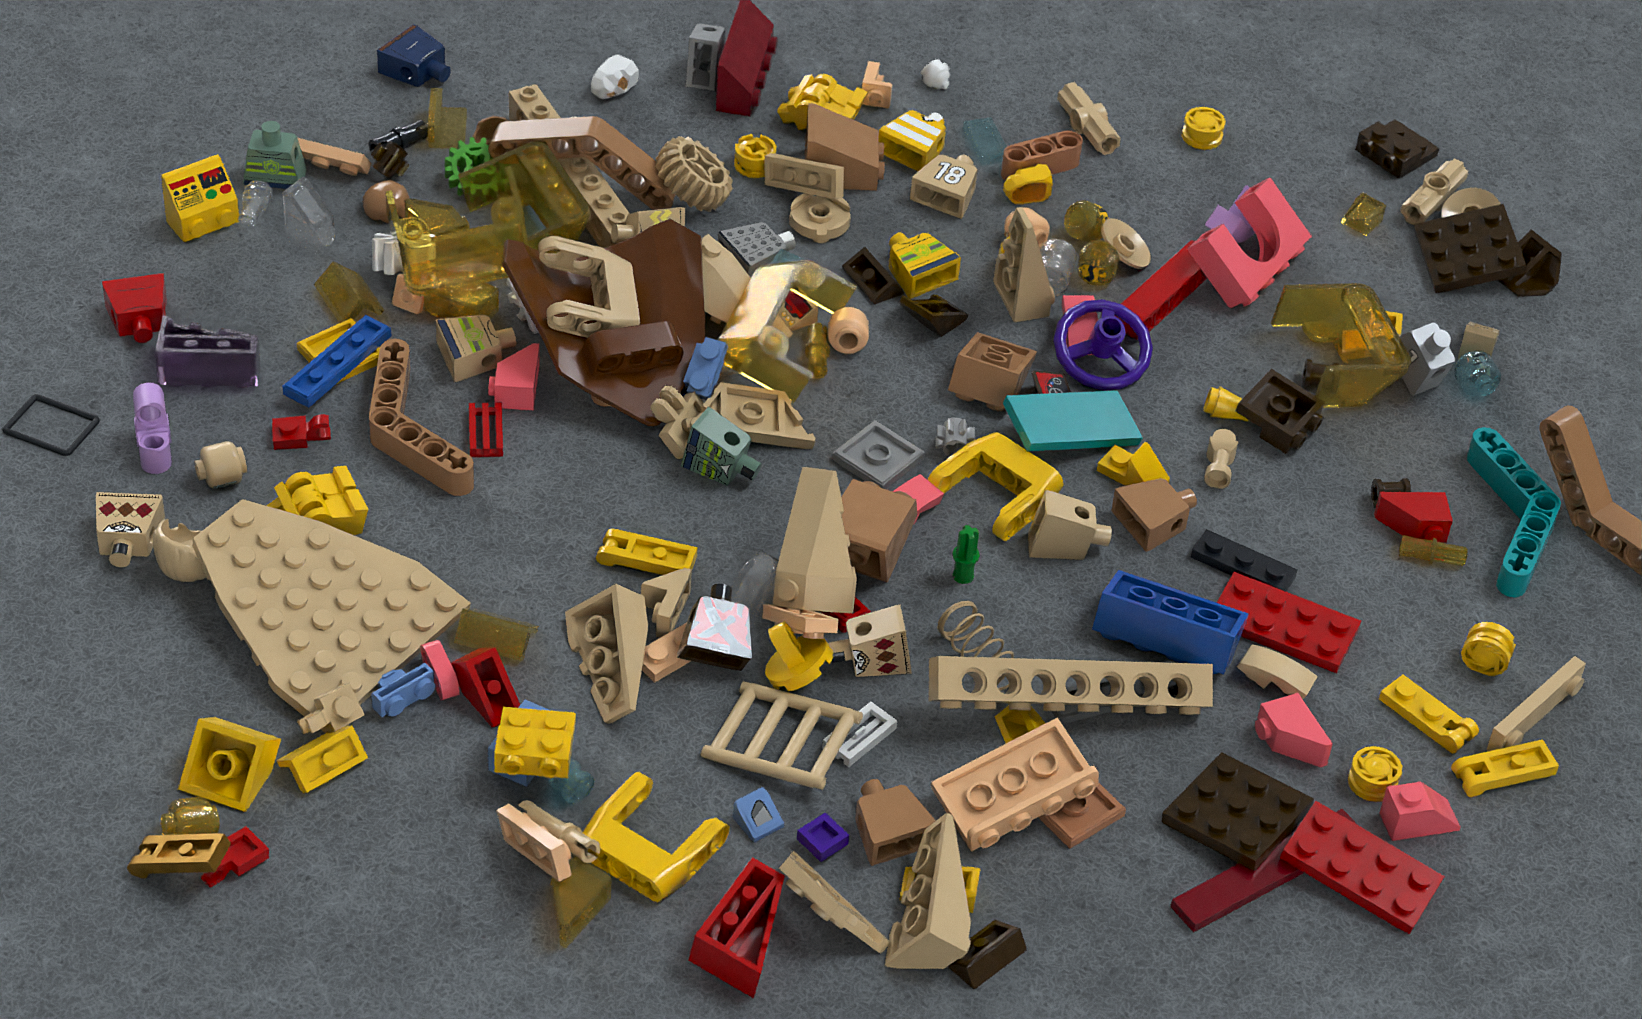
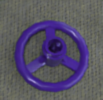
M1104 299L1089 300L1069 308L1057 322L1053 338L1058 361L1068 375L1084 386L1102 391L1123 389L1137 382L1150 366L1153 346L1149 330L1137 314L1119 303ZM1101 312V317L1096 322L1089 339L1067 347L1066 337L1068 329L1073 322L1087 313ZM1119 318L1128 323L1138 337L1140 353L1137 362L1120 346L1126 332L1123 322ZM1089 354H1093L1101 359L1113 358L1127 373L1119 377L1102 378L1087 373L1077 366L1074 360Z

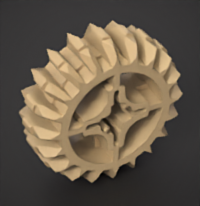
M682 136L672 138L662 147L658 153L659 155L655 158L657 162L655 167L659 171L658 176L665 181L664 186L669 187L672 194H676L680 201L687 202L689 207L695 206L699 211L704 209L710 212L727 200L733 189L731 185L733 181L729 176L730 172L724 168V162L720 161L716 154L709 151L708 147L702 146L699 141L694 142L690 137L684 138Z

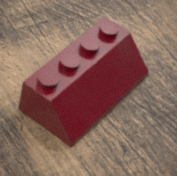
M751 0L739 1L718 63L716 111L749 117L753 107H759L761 89H764L766 85L767 72L765 71L770 72L772 54H776L778 37H773L774 24Z

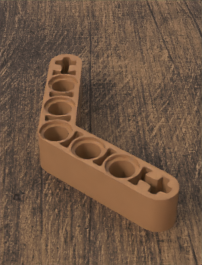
M588 116L501 122L497 125L488 147L491 157L500 162L587 158L653 210L671 208L676 194H672L669 187L664 186L665 181L658 176L659 171L655 167L657 162L599 117Z
M400 339L385 341L379 351L369 412L370 441L372 445L451 495L463 496L470 493L474 488V462L472 457L404 415L411 372L409 345Z
M1564 406L1540 423L1539 429L1572 524L1575 527L1579 526L1587 532L1585 535L1604 549L1608 548V552L1642 576V521L1612 501L1582 414L1573 406Z

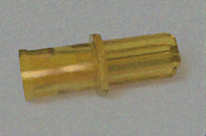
M1402 535L1399 548V556L1429 561L1428 564L1436 561L1463 566L1467 561L1468 555L1466 547L1437 542V538L1426 540Z

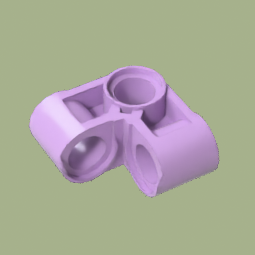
M144 383L137 386L133 391L137 447H139L142 469L151 474H159L167 471L172 462L168 414H166L162 388L154 383Z

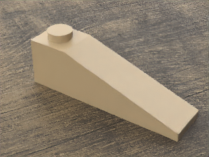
M615 584L565 612L568 643L572 651H579L583 662L579 667L583 675H590L592 679L591 694L604 722L607 724L613 723L636 710L648 631L645 597Z

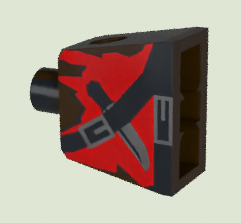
M712 585L710 597L701 596L694 604L688 617L677 658L742 671L751 660L749 609L746 605L731 602L732 588L729 585Z

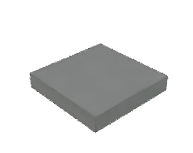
M876 420L832 453V460L860 479L874 482L883 489L890 487L923 461L925 457L923 450Z

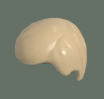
M168 519L162 520L153 533V548L160 569L169 578L181 582H194L206 578L203 571V562L197 558L192 546L193 538L201 531L189 530L183 523H179L178 527L170 529Z

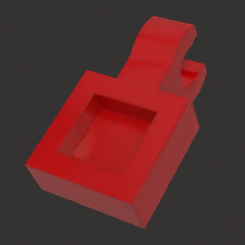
M306 415L272 418L274 450L308 448V441L331 440L329 415H316L309 422L306 421Z
M247 826L227 837L231 845L216 871L206 872L201 875V879L210 888L224 880L230 870L239 877L269 859V848Z

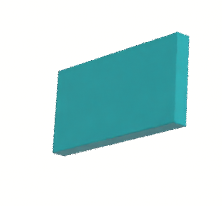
M1118 390L1006 395L1003 401V405L1027 451L1113 447L1114 445L1118 447L1137 446L1143 439Z

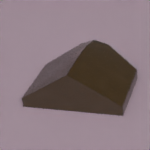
M1531 229L1518 242L1526 263L1527 273L1497 280L1518 297L1547 295L1559 283L1562 253Z
M903 295L898 301L911 316L940 337L965 322L969 314L939 295H931L929 299L911 300Z

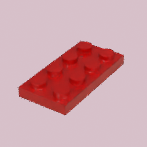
M1233 572L1217 601L1219 604L1249 613L1241 637L1336 674L1361 625V620L1236 572Z
M1318 801L1314 802L1279 857L1408 934L1412 932L1445 877Z

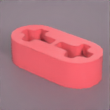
M436 640L420 645L423 663H426L434 671L435 690L440 700L458 696L460 694L458 680L441 642Z

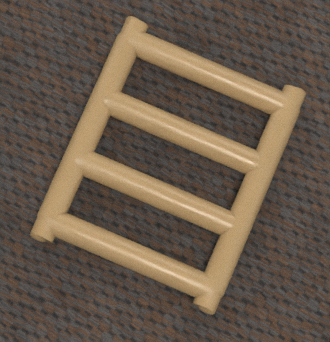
M743 681L740 686L741 695L711 746L705 745L703 747L701 757L823 790L826 785L825 774L853 724H860L863 719V713L851 708ZM755 698L773 703L745 753L741 754L726 750L727 745ZM787 707L806 711L778 762L774 763L759 759L758 757ZM825 716L839 720L812 770L807 772L793 768L794 761L819 717Z

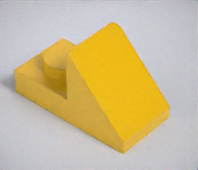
M1144 442L1134 454L1114 445L1098 462L1096 470L1125 486L1159 478L1166 479L1168 483L1170 481V477L1147 442Z

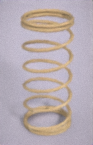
M960 601L955 603L941 615L937 628L945 639L951 641L953 650L961 653V657H964V653L977 651L974 657H977L987 645L1000 641V649L991 658H998L1004 654H1011V658H1014L1015 655L1012 651L1001 652L1004 646L1003 639L996 638L991 640L994 634L992 626L981 627L984 616L977 613L978 609L973 602ZM963 606H971L973 608L972 614L963 619L955 630L951 632L944 631L946 619L952 612ZM976 616L981 617V623L975 630L964 637L954 638L956 635L967 630L973 624ZM987 628L991 630V635L983 644L974 649L964 651L966 644L976 633ZM966 639L962 650L957 649L954 641ZM1000 675L998 677L997 685L1005 678V676ZM1009 684L1004 687L998 688L999 691L1008 688Z

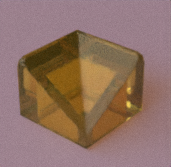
M1361 193L1346 212L1341 223L1367 236L1383 221L1386 204L1365 193Z

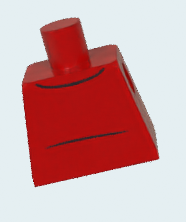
M164 273L102 281L105 307L119 336L133 335L136 342L146 343L153 338V332L165 330L167 296Z

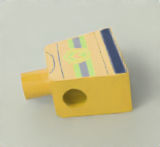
M899 232L891 237L889 241V246L891 247L889 270L910 299L959 279L961 257L929 233H921L908 239L903 233Z

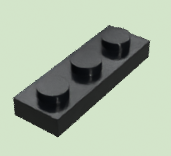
M1207 529L1191 552V558L1232 576L1233 572H1236L1283 591L1288 590L1295 580L1298 569Z

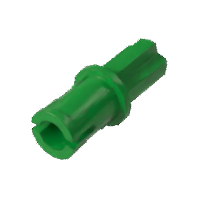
M970 525L963 526L962 530L959 531L957 546L952 552L955 561L952 576H955L954 580L961 584H968L973 581L975 564L980 557L977 549L979 531L977 528H971Z

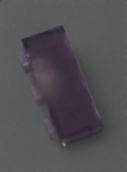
M163 316L155 350L158 385L174 387L182 385H202L204 387L236 386L238 388L258 386L260 374L259 335L219 328L218 332L201 329L200 323L191 322L189 326L173 323V318Z

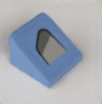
M764 787L734 802L733 819L753 842L784 827V822Z

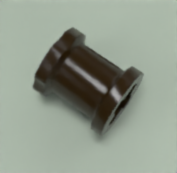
M1306 359L1303 369L1302 387L1308 388L1309 385L1328 387L1329 391H1335L1338 382L1339 363L1323 365L1313 363L1312 359Z
M1402 478L1399 482H1382L1381 479H1374L1371 485V499L1374 508H1376L1380 492H1411L1409 479Z

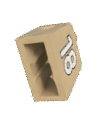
M938 155L912 177L910 200L962 219L975 191L978 170L973 166L971 158L966 155H960L957 159Z

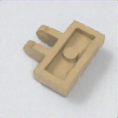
M665 385L659 393L661 399L656 398L650 407L657 420L666 423L659 437L675 458L682 459L690 434L688 433L690 421L693 417L696 418L704 403L695 391L687 393L682 397L678 390L672 386Z

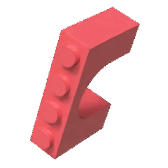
M1271 178L1250 187L1235 202L1258 238L1260 248L1258 261L1250 258L1241 249L1224 224L1203 233L1187 249L1230 308L1241 303L1245 307L1254 302L1259 297L1257 292L1271 285L1274 282L1273 276L1284 271L1290 265L1288 260L1301 254L1305 250L1303 245L1312 237Z

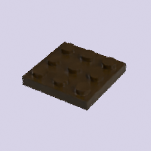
M1504 204L1414 224L1415 235L1435 293H1443L1527 273L1526 263Z
M1221 752L1162 812L1161 823L1255 871L1304 819L1314 803V798Z

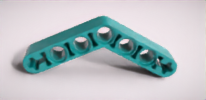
M1482 427L1476 429L1472 435L1467 452V461L1521 520L1503 559L1496 582L1497 589L1502 594L1508 597H1520L1526 592L1552 533L1561 501L1553 490L1496 430Z

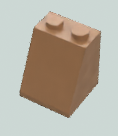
M808 103L805 160L844 167L843 189L877 191L878 180L884 179V162H879L883 161L884 143L878 142V130L819 105Z
M853 479L841 497L844 509L842 514L845 535H849L850 541L848 552L851 567H855V572L888 583L916 520V499H913L905 492H892L883 489L871 481L861 482Z

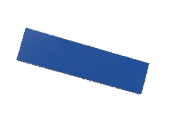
M365 315L282 386L283 395L309 408L392 336L391 327Z

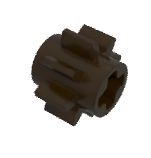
M389 141L386 146L378 143L371 153L372 158L376 160L372 166L390 179L396 173L402 177L410 166L408 161L405 160L408 153L392 141Z

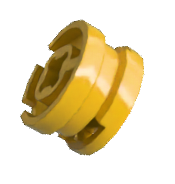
M1196 107L1190 109L1184 119L1183 140L1189 146L1196 149L1210 150L1218 147L1222 142V131L1226 123L1224 116L1213 108Z
M749 134L739 138L738 144L735 143L734 167L736 171L749 178L765 177V155L776 154L775 142L764 135H760V138H754L753 134Z
M1493 622L1477 623L1469 630L1461 651L1462 660L1473 671L1488 676L1500 675L1507 670L1516 646L1513 643L1514 636L1502 625Z
M1377 746L1364 747L1357 751L1353 757L1348 774V784L1351 790L1364 800L1372 802L1383 801L1386 788L1398 785L1401 778L1402 764L1400 759L1393 752Z

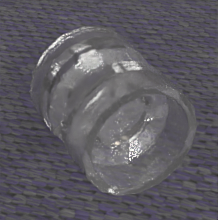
M1052 239L1043 242L1039 249L1049 284L1053 288L1055 297H1059L1068 289L1076 265L1077 254L1069 243L1063 240Z

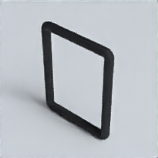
M34 394L3 426L2 431L6 435L60 455L69 456L99 424L100 418L97 415L40 394ZM36 400L92 420L68 449L60 448L11 429Z

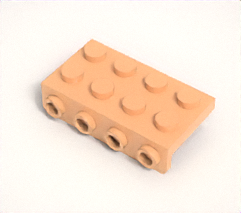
M1057 717L932 781L931 789L945 811L953 815L955 827L972 852L979 847L988 848L994 845L1001 836L1012 830L1017 832L1025 829L1031 824L1033 819L1043 814L1051 815L1056 813L1063 807L1064 803L1076 797L1081 799L1090 795L1098 786L1099 772L1095 766H1089Z

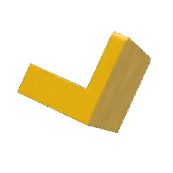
M344 726L335 732H326L276 761L279 767H289L300 790L303 793H308L368 759V756L353 726Z

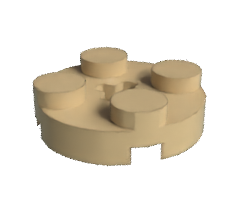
M804 193L795 198L791 204L789 224L802 236L812 238L816 243H826L830 239L841 236L848 230L851 219L850 207L843 198L831 199Z

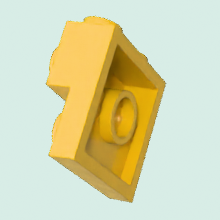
M503 707L494 752V772L509 775L520 774L543 776L546 778H568L576 713Z

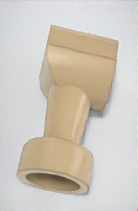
M1219 429L1214 432L1213 437L1210 436L1207 458L1212 464L1207 467L1204 478L1206 484L1210 487L1223 489L1231 483L1232 472L1227 465L1233 463L1235 459L1238 441H1236L1235 434L1230 430Z

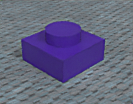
M825 812L798 829L797 840L814 857L822 862L849 844V834Z

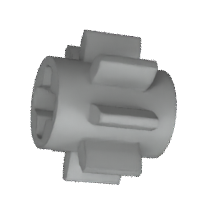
M948 418L943 426L937 425L935 447L937 449L943 448L944 454L948 457L952 456L967 443L975 440V427L968 428L965 419Z

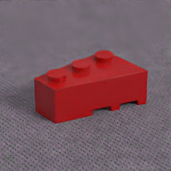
M752 857L695 934L688 961L754 999L785 875Z

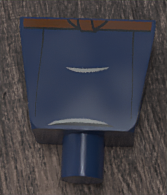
M415 24L377 50L378 73L415 87L422 86L431 78L444 83L451 74V68L445 65V48L443 44Z

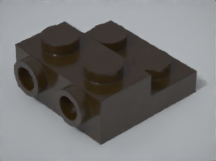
M1394 119L1386 125L1377 121L1359 132L1355 150L1381 166L1385 171L1401 179L1437 157L1439 147Z
M1270 369L1238 403L1235 412L1261 427L1262 430L1259 437L1287 454L1291 448L1298 451L1307 439L1308 434L1306 432L1308 430L1312 433L1317 431L1324 419L1320 414L1325 402L1275 370Z

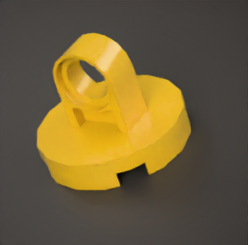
M785 621L768 629L770 639L777 652L768 661L765 675L774 689L779 690L781 686H785L788 691H794L804 687L822 674L819 667L825 661L828 664L831 663L833 650L825 638L811 639L803 636L797 638Z

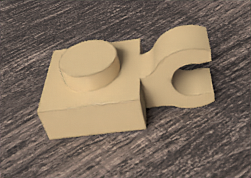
M344 683L314 699L318 710L299 719L297 722L303 734L308 732L314 733L325 726L329 732H335L365 714L350 683Z

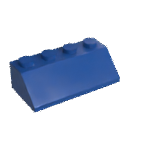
M1118 570L1101 594L1092 630L1100 632L1103 637L1110 640L1121 639L1132 643L1134 647L1142 651L1153 650L1165 654L1168 659H1173L1174 662L1213 664V674L1220 673L1224 675L1232 661L1249 613Z

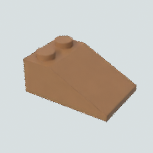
M977 332L957 356L948 391L956 393L955 396L965 401L976 399L985 402L986 406L990 409L1004 411L1003 401L1006 395L1019 394L1037 351Z

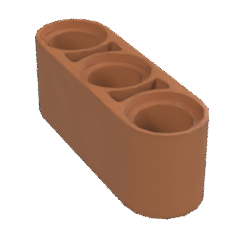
M1062 131L1007 146L1003 154L1001 177L1006 181L1018 169L1033 167L1037 164L1047 165L1052 175L1074 169L1079 165L1083 139L1081 135L1074 131Z

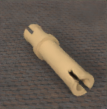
M529 800L523 801L518 805L527 811L526 814H528L532 821L539 826L546 827L549 833L557 839L564 840L570 853L580 858L583 862L590 863L597 858L589 853L588 849L599 854L600 844L595 839L582 834L578 826L573 823H564Z

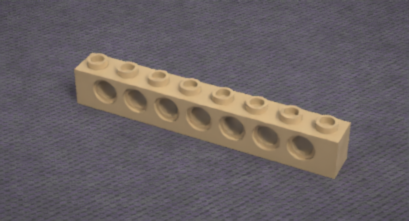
M536 84L509 91V119L511 121L560 118ZM587 158L539 160L601 248L618 244L613 243L611 240L612 227L614 224L626 225V218L630 213L597 167Z
M937 656L929 658V701L940 702V708L959 709L962 708V702H974L975 709L984 710L996 709V703H1009V710H1031V704H1044V711H1065V705H1078V712H1099V706H1112V713H1133V707H1145L1146 714H1167V708H1179V714L1200 715V708L1213 707V664ZM965 674L972 676L975 682V687L971 693L965 691L962 686V679ZM1000 675L1005 676L1009 682V689L1005 694L1001 693L997 688V679ZM1034 676L1039 677L1043 682V690L1039 695L1031 687V681ZM1069 677H1072L1077 683V691L1074 695L1069 694L1066 690V681ZM1103 678L1107 679L1111 685V692L1108 696H1105L1100 690V682ZM1137 679L1141 680L1145 687L1142 697H1139L1134 691V683ZM1171 680L1178 686V694L1175 698L1168 692V684Z

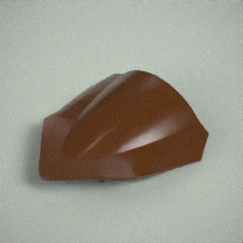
M667 219L623 242L604 248L630 262L632 265L640 325L601 330L591 334L588 338L550 328L547 322L546 311L550 305L565 300L594 306L591 278L547 267L540 260L538 250L532 249L523 242L507 239L504 242L502 266L541 335L558 374L595 398L640 423L653 427L660 425L662 421L657 420L650 406L656 398L661 399L659 393L665 385L672 386L681 394L685 387L683 381L696 344H702L705 340L701 235L672 219ZM579 257L575 261H585L589 258ZM560 313V314H556V315H554V316H555V317H564V316H567L568 313ZM590 320V321H586V322H584V323H585V324H591V323H595V322H597V321H596V320Z

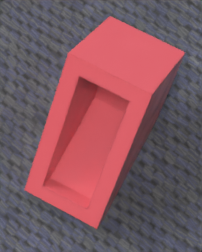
M532 343L497 363L496 376L489 377L488 387L489 396H494V407L495 402H502V409L534 411L540 367L539 343Z
M1299 693L1261 703L1258 717L1255 721V730L1261 740H1265L1273 752L1318 767L1327 766L1333 743Z
M1415 782L1388 786L1386 788L1379 814L1392 841L1460 831L1461 827L1448 799L1424 783Z

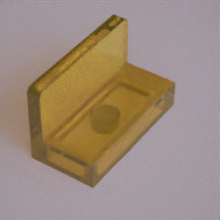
M431 88L428 116L429 148L453 147L458 149V141L461 140L465 143L467 108L443 107V88Z
M334 261L314 283V286L339 323L350 318L354 320L364 308L378 315L384 312L383 307L361 275Z
M463 608L454 643L476 649L496 647L499 655L523 661L530 634L537 633L539 626L476 608Z

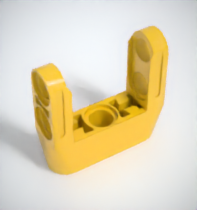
M998 432L967 443L937 466L927 479L944 494L965 477L970 478L978 471L1003 487L1006 485L1005 488L1017 495V497L1000 510V514L992 528V533L1003 541L1009 540L1010 537L1014 536L1034 519L1045 490L1059 493L1063 488V479L1054 467Z
M636 772L596 811L582 834L595 839L600 844L599 854L588 849L589 853L597 857L591 862L592 864L652 901L659 902L683 887L695 875L696 872L694 870L698 871L718 851V848L725 843L730 827L717 818L705 820L671 855L622 825L648 798L653 787L652 779L640 772Z

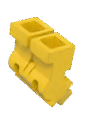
M812 74L806 75L799 86L791 87L788 92L789 102L781 104L777 111L783 123L795 122L798 130L807 128L808 103L819 105L854 120L860 111L867 91L858 87L855 91L837 84V81L828 74H819L815 78Z
M347 466L334 467L333 472L329 474L311 475L308 472L295 473L288 478L285 484L280 482L274 487L278 497L266 505L318 520L352 535H358L363 532L368 513V507L359 490L356 489V484Z

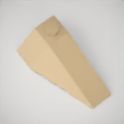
M1018 207L1009 225L1010 238L1004 239L1002 244L1005 253L998 254L993 281L1014 322L1049 317L1051 305L1055 302L1054 291L1049 284L1034 228L1023 207Z
M709 234L703 237L705 312L712 315L710 320L717 324H720L722 320L736 327L739 335L771 351H775L793 333L734 255Z
M802 467L776 569L773 606L799 610L853 613L857 578L855 567H851L848 552V547L850 546L849 535H845L842 520L844 509L837 472L834 470Z
M949 813L944 814L924 831L912 867L913 872L917 873V876L909 890L904 891L900 902L906 906L901 924L898 922L893 923L889 935L891 943L887 948L885 966L899 969H944L957 959L963 958L969 950L971 920L953 815Z

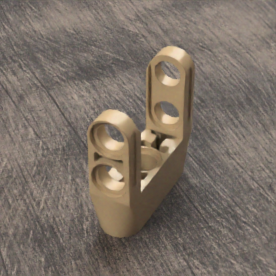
M550 236L539 242V258L547 267L591 278L594 306L571 300L556 302L550 305L546 311L547 322L550 328L588 338L597 331L640 325L634 275L630 262L604 248L562 237ZM552 249L560 250V252L554 254L546 253ZM579 257L589 258L585 261H575ZM560 313H568V315L564 317L554 316ZM590 320H596V321H597V322L591 323V324H585V323H584V322L590 321Z

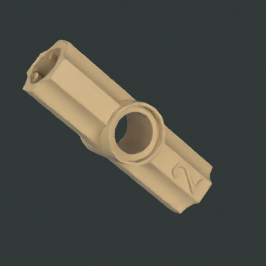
M1075 82L1066 84L1058 92L1057 100L1070 115V124L1073 130L1079 135L1084 134L1094 148L1101 152L1102 155L1113 153L1120 146L1121 138L1109 124L1104 105L1102 103L1094 104L1084 90L1077 86Z
M1454 158L1452 161H1446L1436 172H1429L1425 175L1423 185L1401 207V213L1404 215L1406 222L1412 225L1425 222L1434 211L1442 210L1447 198L1467 179L1468 171L1465 169L1463 162Z

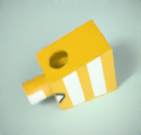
M909 110L879 129L878 142L884 143L885 156L916 171H920L938 156L944 148L945 122L938 113H931L927 117L914 110Z

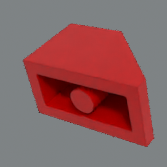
M1380 492L1374 513L1375 519L1414 543H1447L1453 522L1445 492Z
M496 647L479 648L450 662L455 671L462 694L491 727L501 723L503 707L519 708L520 702Z

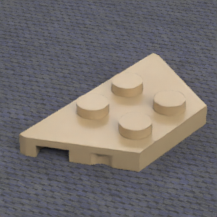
M722 382L716 387L712 397L708 398L702 405L698 416L691 419L688 433H690L692 425L706 408L710 407L750 435L751 442L800 449H813L815 444V436L813 433H806L802 427L803 418L792 407L791 400L785 391Z
M795 851L780 866L779 869L789 877L785 882L787 886L803 898L805 896L813 903L810 906L812 910L828 922L830 920L840 929L845 927L879 953H882L891 942Z

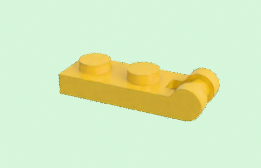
M609 529L603 538L604 545L597 552L596 560L599 564L611 567L617 564L665 575L683 568L693 569L697 559L698 547L623 530Z
M1404 674L1380 692V701L1450 753H1456L1463 747L1465 740L1470 741L1479 733V727L1474 720L1467 717L1463 719Z
M1542 739L1465 756L1457 759L1452 764L1451 769L1458 779H1462V788L1466 795L1474 797L1481 795L1486 790L1556 775L1559 765ZM1481 771L1483 774L1475 775L1474 772Z

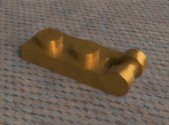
M224 833L146 836L139 846V855L132 857L127 869L131 875L143 879L147 878L149 874L215 872L231 843Z

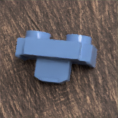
M705 337L702 344H696L683 381L688 386V393L695 391L701 399L707 400L711 398L724 364V358L728 349L726 342Z
M423 663L408 673H405L402 669H393L382 675L378 682V690L371 693L373 709L381 717L385 715L397 716L408 705L419 699L428 698L435 690L434 671L426 663Z

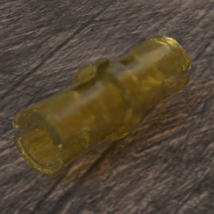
M813 323L807 329L808 344L805 345V356L808 359L807 373L811 376L813 369L812 378L820 379L825 377L828 372L827 357L830 356V346L827 343L828 329L826 326L822 328V323Z

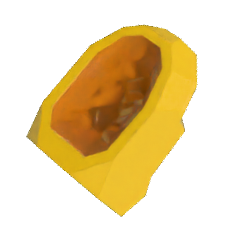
M1045 164L1018 169L1015 174L1006 179L1003 191L1008 199L1015 204L1042 202L1051 196L1052 174Z

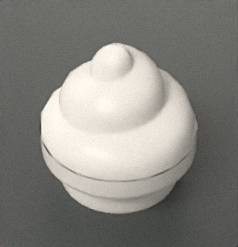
M936 59L922 69L921 74L926 86L936 89H947L950 73L946 63Z

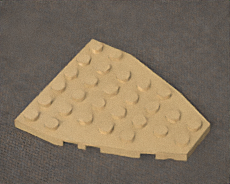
M244 499L193 538L192 546L197 558L203 562V571L207 580H211L216 592L215 599L219 608L241 641L245 640L252 651L253 661L257 666L261 665L269 678L268 684L273 692L304 717L318 710L314 699L344 683H350L361 705L371 696L372 692L378 690V682L382 675L393 669L399 670L406 666L421 652L420 645L432 642L469 611L471 605L458 592L413 559L318 520ZM326 726L320 729L325 733L328 732Z

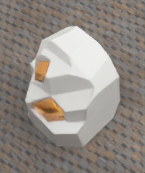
M620 55L610 57L597 69L593 76L591 92L601 99L623 94L637 83L639 69L633 60Z

